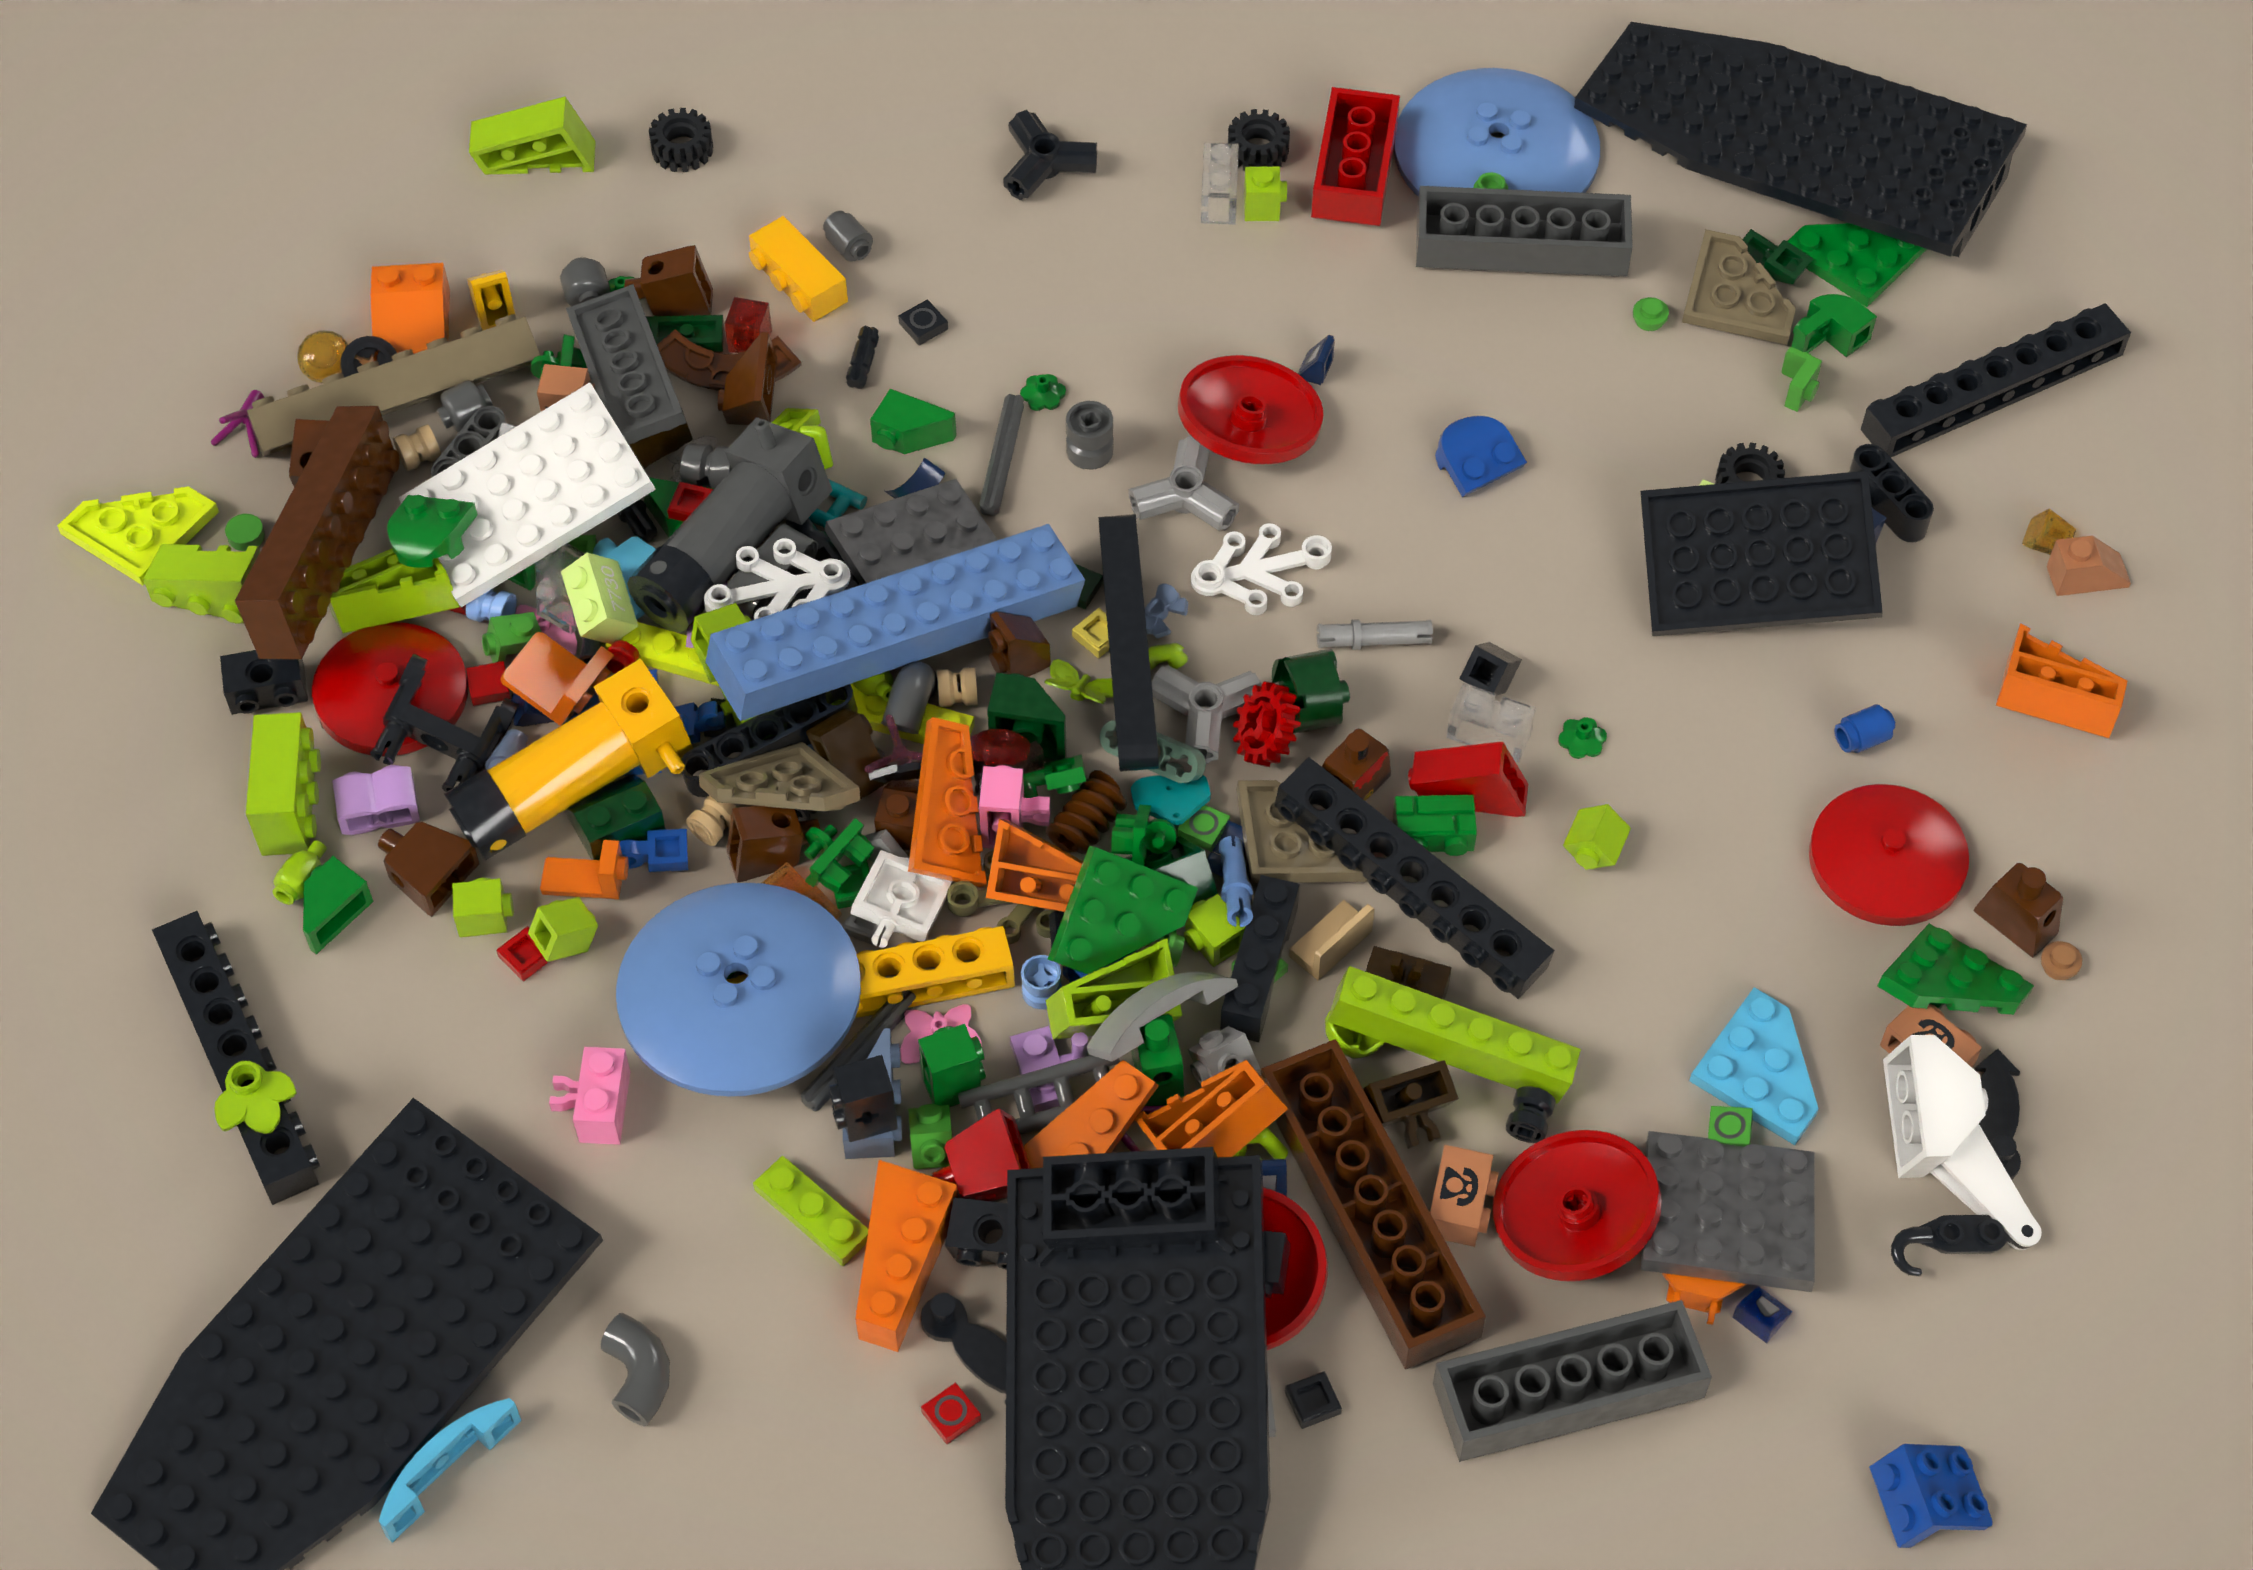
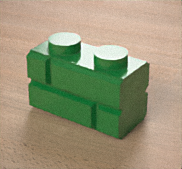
M1474 795L1395 796L1393 823L1429 852H1445L1450 856H1460L1467 851H1474L1477 836Z

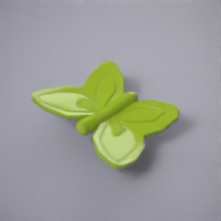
M1056 659L1050 665V676L1052 678L1046 679L1044 683L1063 690H1070V697L1072 699L1083 701L1087 698L1104 704L1106 698H1113L1112 678H1100L1090 682L1091 677L1088 674H1084L1079 679L1078 671L1068 662Z

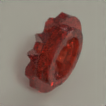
M988 729L970 737L973 760L984 761L986 765L997 764L1001 766L1002 764H1009L1013 766L1017 762L1027 760V756L1030 753V742L1014 731Z

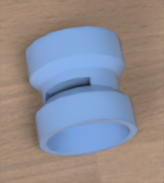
M491 589L466 604V616L470 620L482 622L490 620V617L515 614L517 607L516 595L504 590L496 593Z
M1036 955L1029 958L1021 969L1023 999L1029 1006L1041 1010L1047 1009L1045 1000L1062 987L1060 965L1047 960L1048 956Z

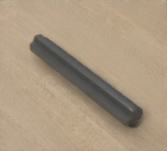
M1008 394L1004 399L979 503L980 512L984 515L995 516L1000 510L1024 409V398L1021 395Z
M902 991L903 1000L897 1004H890L886 1001L801 1093L802 1103L813 1111L820 1110L831 1098L828 1086L835 1084L833 1068L866 1059L883 1029L890 1028L891 1032L904 1018L905 1011L913 1008H908L916 998L912 991Z

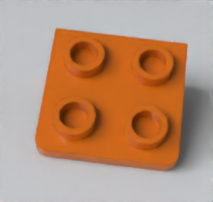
M536 632L501 676V682L561 726L572 711H575L577 714L581 713L592 698V695L588 693L591 686L594 687L607 679L611 671L605 667L614 655L601 646L589 663L586 664L545 633Z

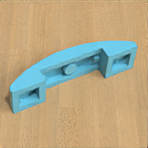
M510 1398L482 1406L452 1422L430 1439L409 1461L392 1486L379 1518V1523L385 1536L392 1543L425 1512L418 1496L477 1440L487 1449L491 1450L522 1421L516 1404Z

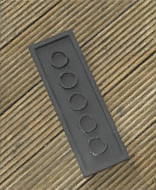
M634 284L566 308L591 380L595 384V391L628 444L686 423Z

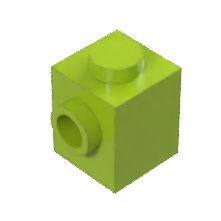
M1280 166L1245 167V221H1279L1280 202H1287V181H1280Z
M1609 804L1582 808L1577 812L1563 847L1585 870L1613 866L1619 858L1631 828Z
M477 878L469 882L452 883L453 918L459 937L507 933V917L514 916L512 894L504 893L501 878Z
M1216 894L1207 901L1200 900L1192 905L1185 924L1184 937L1194 952L1200 951L1212 967H1215L1239 951L1246 926L1240 927L1237 916L1236 927L1229 924L1226 903L1219 894Z
M575 897L563 901L556 900L547 905L539 906L528 934L545 960L550 962L588 952L598 924L592 912L588 911L580 897Z

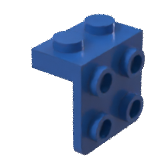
M1902 1444L1869 1466L1898 1548H1911L1940 1529L1986 1530L1992 1526L1993 1521L1988 1510V1504L1976 1478L1972 1461L1966 1450L1961 1446Z

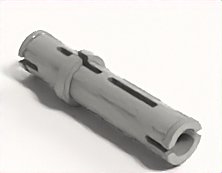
M1357 619L1351 620L1350 624L1317 625V632H1319L1317 634L1318 648L1351 646L1352 650H1360L1361 646L1432 644L1433 637L1430 636V634H1433L1431 620L1360 623V620Z

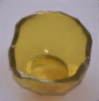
M319 330L307 335L299 345L297 352V361L301 372L311 381L323 383L322 379L328 376L342 373L341 357L345 348L349 345L348 342L340 334L329 330Z

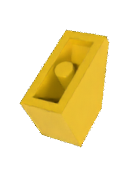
M501 269L467 279L472 303L482 330L495 327L496 320L515 314L505 271Z

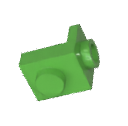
M1789 347L1781 372L1783 375L1793 379L1789 385L1784 406L1798 412L1805 400L1812 401L1819 388L1820 382L1817 379L1822 360L1794 347Z
M534 612L490 617L487 633L482 635V647L485 655L490 656L493 663L500 661L505 663L506 655L520 653L536 632H542Z
M925 1104L919 1108H909L910 1139L914 1169L949 1166L950 1163L945 1151L946 1142L952 1139L949 1105Z

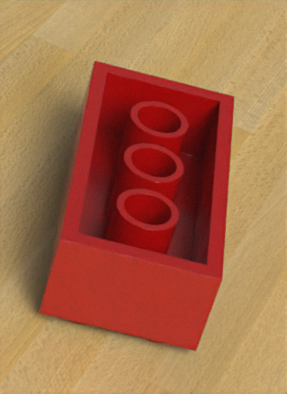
M1332 87L1313 187L1311 218L1375 226L1381 225L1398 124L1400 95Z

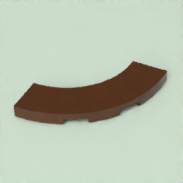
M676 329L657 344L665 368L669 373L693 385L713 390H725L727 375L746 352H738V354L715 353L689 341ZM779 336L771 340L777 356L775 382L802 366V362Z

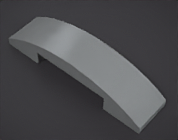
M1209 972L1180 973L1158 980L1130 996L1107 1017L1087 1046L1089 1055L1113 1062L1144 1043L1140 1027L1186 1000L1208 1005L1237 988V980Z

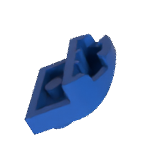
M1471 416L1451 423L1440 435L1438 449L1435 453L1439 469L1446 468L1462 497L1522 468L1527 463L1506 426L1500 421L1486 416Z

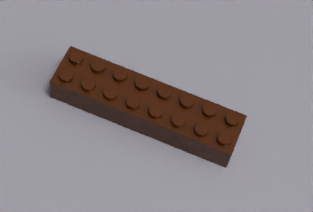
M378 406L336 407L235 599L259 659L303 658L309 644L314 640L315 632L322 618L327 614V609L331 602L330 597L339 590L340 582L344 576L343 573L346 568L350 567L352 558L359 544L362 543L364 534L371 520L375 517L376 510L383 496L388 491V485L394 473L399 469V454L393 448L389 437L388 424L386 421H383Z
M1334 1039L1261 1068V1076L1288 1108L1275 1122L1405 1370L1482 1338L1486 1316L1337 1040Z

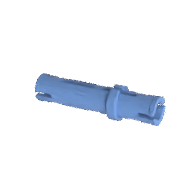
M1227 836L1219 843L1224 880L1221 897L1227 906V920L1229 924L1236 927V916H1238L1240 927H1244L1253 919L1250 905L1253 889L1250 882L1247 881L1244 843L1239 837L1235 836V846H1232L1231 836Z

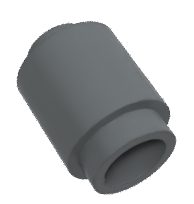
M836 211L825 220L823 230L826 239L847 261L852 262L864 259L870 253L873 237L852 214Z

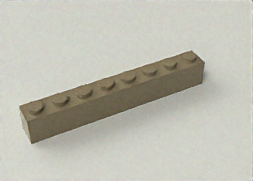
M515 314L508 315L496 320L495 327L482 330L481 326H476L461 332L462 338L448 342L447 338L434 340L426 344L427 350L415 354L412 349L394 354L392 356L393 361L382 365H379L378 361L363 364L357 367L358 373L347 377H344L343 373L333 374L322 379L323 385L309 389L308 385H301L288 390V397L274 401L273 397L270 396L253 402V408L247 410V416L263 457L292 447L296 419L330 421L337 406H378L381 415L385 416L440 397L444 391L469 380L478 384L531 366L533 358L540 356L526 316L517 319Z

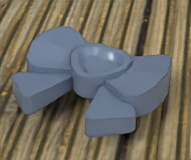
M1160 584L1157 588L1156 596L1145 607L1147 634H1153L1155 638L1171 634V630L1162 621L1168 616L1169 611L1184 616L1188 613V601L1186 598H1181L1176 589L1169 584Z

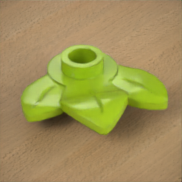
M251 1061L238 1062L229 1069L225 1079L226 1090L215 1102V1118L218 1126L225 1132L244 1121L249 1128L256 1132L271 1133L280 1122L281 1110L279 1102L291 1099L297 1094L294 1083L289 1076L281 1071H265L262 1066ZM254 1080L250 1085L241 1087L244 1081Z

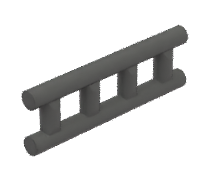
M1088 1055L959 1092L958 1098L962 1109L974 1105L979 1121L993 1112L991 1100L1014 1094L1020 1116L1015 1121L1021 1135L1045 1128L1075 1102L1069 1078L1093 1071L1095 1082H1098L1109 1072V1066L1118 1064L1120 1060L1118 1058L1111 1062ZM1053 1083L1059 1107L1036 1113L1029 1089Z

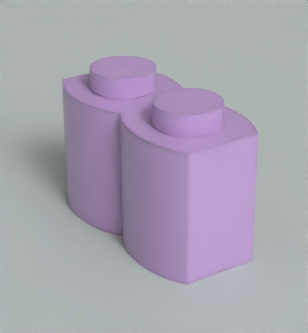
M389 765L372 774L349 772L342 777L332 780L337 819L342 834H363L380 827L394 828L420 821L411 767Z

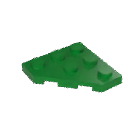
M1850 223L1804 225L1787 241L1813 258L1807 270L1866 307L1927 250L1926 248Z
M1089 845L1047 960L1084 974H1091L1185 926L1198 887Z
M1929 923L1883 973L1877 987L1912 1008L1927 1009L1929 1003L1946 1004L1948 1010L1978 1012L1980 1007L1984 1006L1997 1007L1996 1009L1999 1014L2014 1015L2028 998L2034 985L2024 980L2019 973L2008 970L1992 961L1982 951L1970 948L1955 939L1948 931L1937 928Z

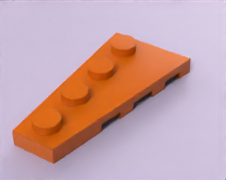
M935 717L930 718L926 722L908 872L954 882L966 881L974 886L983 887L987 884L985 870L982 871L980 853L983 851L981 835H978L976 813L979 811L977 796L973 795L971 778L974 776L969 725Z
M1125 1060L1120 1061L1024 1145L1031 1169L1043 1168V1157L1111 1153L1159 1085Z

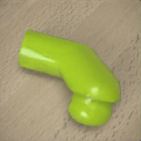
M1175 642L1148 648L1150 671L1165 661L1175 670L1182 667L1188 662V656L1183 652L1184 647Z

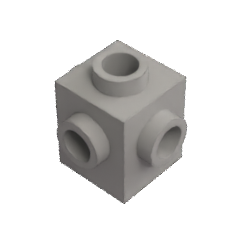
M1229 1026L1221 1031L1215 1030L1204 1034L1198 1040V1044L1188 1049L1193 1061L1190 1064V1069L1200 1085L1202 1081L1245 1060L1256 1071L1261 1069L1246 1034Z

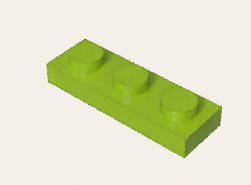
M783 1155L753 1182L754 1190L841 1266H844L866 1245L868 1228Z

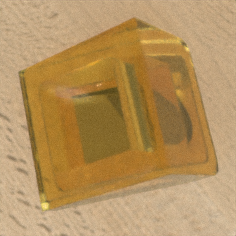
M2049 508L2030 520L2022 544L2030 549L2051 555L2056 540L2074 538L2076 529Z

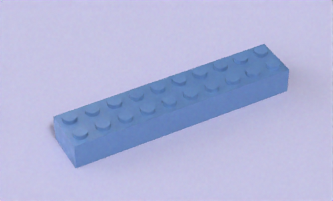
M1046 524L712 633L709 639L706 664L737 717L742 721L905 666L911 662H916L987 638L988 632L991 631L990 614L1003 612L1030 617L1033 621H1037L1075 608L1078 605L1085 579L1051 526Z

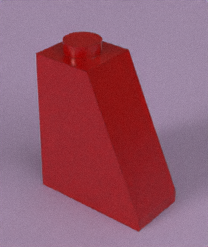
M1503 741L1415 752L1413 768H1410L1408 771V782L1411 790L1415 791L1418 796L1474 795L1475 812L1512 817L1525 816L1529 784Z

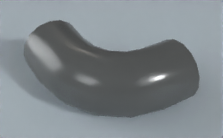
M911 662L900 669L882 719L884 726L905 733H919L928 700L937 690V677L930 665L924 662Z
M619 1313L609 1323L601 1340V1350L620 1360L627 1369L625 1383L612 1400V1405L624 1417L645 1427L648 1426L659 1410L669 1388L670 1360L661 1340L653 1332L634 1318L624 1313Z

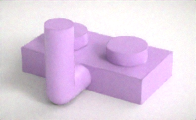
M1049 1026L1010 1036V1045L1020 1075L1088 1056V1037L1083 1032L1073 1034L1071 1038L1072 1053L1061 1056L1058 1055ZM1053 1083L1029 1089L1035 1112L1059 1106Z

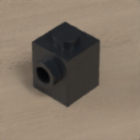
M1491 642L1475 645L1459 679L1471 685L1470 689L1483 697L1491 698L1507 692L1522 659Z

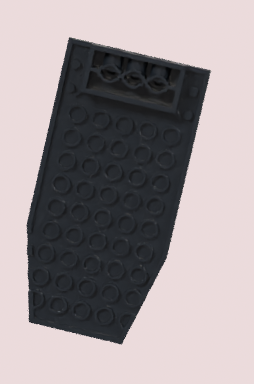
M1630 22L1576 95L1574 105L1575 109L1608 127L1617 125L1623 128L1624 135L1634 141L1641 138L1652 144V151L1661 156L1668 153L1678 158L1677 164L1687 170L1950 257L1952 255L1956 257L1961 255L2007 179L2012 156L2025 136L2027 124L2010 117L1993 114L1978 107L1955 102L1943 96H1936L1915 89L1912 86L1895 83L1880 76L1870 75L1845 65H1838L1813 55L1788 49L1782 45Z
M413 1097L184 1350L91 1514L158 1570H284L287 1567L289 1569L293 1568L305 1559L304 1554L323 1540L328 1542L342 1531L341 1527L358 1514L360 1516L364 1515L379 1502L414 1455L441 1430L603 1242L601 1234Z
M1213 1147L1049 1156L1043 1157V1168L1007 1170L1005 1509L1015 1541L1014 1546L1021 1569L1255 1570L1271 1501L1263 1166L1261 1156L1218 1158Z

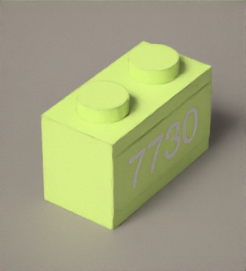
M586 553L561 571L580 637L612 644L638 627L618 561Z

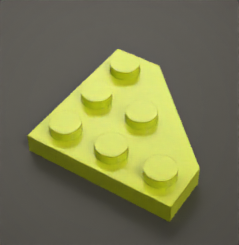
M187 486L174 488V493L153 496L151 492L123 495L121 496V501L100 503L98 499L83 501L57 527L62 536L143 586L145 584L143 578L161 544L186 545L219 513V510L214 501Z

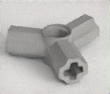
M1192 436L1179 440L1174 469L1170 477L1129 489V499L1133 513L1136 514V519L1142 520L1175 510L1179 513H1193L1218 531L1222 529L1225 531L1233 523L1235 516L1239 512V503L1204 481L1210 450L1197 442Z
M1167 665L1166 667L1162 666L1155 674L1152 681V693L1154 698L1188 717L1185 744L1198 749L1203 754L1206 764L1213 760H1218L1222 719L1238 713L1236 711L1237 707H1243L1245 704L1243 696L1245 694L1253 695V686H1261V682L1255 673L1248 671L1218 684L1211 682L1198 683Z

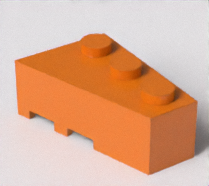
M2020 623L2009 653L1996 706L2110 738L2122 707L2128 681L2086 658L2081 662L2061 651L2062 645L2053 640L2047 644L2029 634L2031 628Z
M999 819L986 898L1065 912L1083 861L1009 820Z
M1245 1060L1202 1081V1088L1182 1098L1179 1094H1176L1166 1099L1168 1105L1150 1114H1146L1144 1110L1141 1111L1135 1120L1157 1150L1213 1147L1218 1158L1233 1157L1286 1112L1288 1108L1264 1078Z

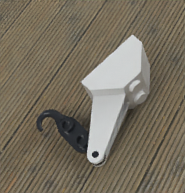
M1910 1035L1883 1059L1898 1178H1921L1931 1173L1977 1215H1943L1919 1227L1901 1230L1891 1244V1256L1894 1264L1907 1275L1918 1277L1922 1275L1920 1268L1911 1266L1905 1259L1904 1249L1909 1244H1922L1943 1254H1990L2001 1249L2005 1243H2008L2016 1250L2022 1251L2030 1248L2040 1240L2042 1234L2041 1227L2026 1206L1979 1125V1122L1986 1115L1985 1112L1988 1108V1095L1986 1090L1982 1088L1980 1074L1937 1036Z

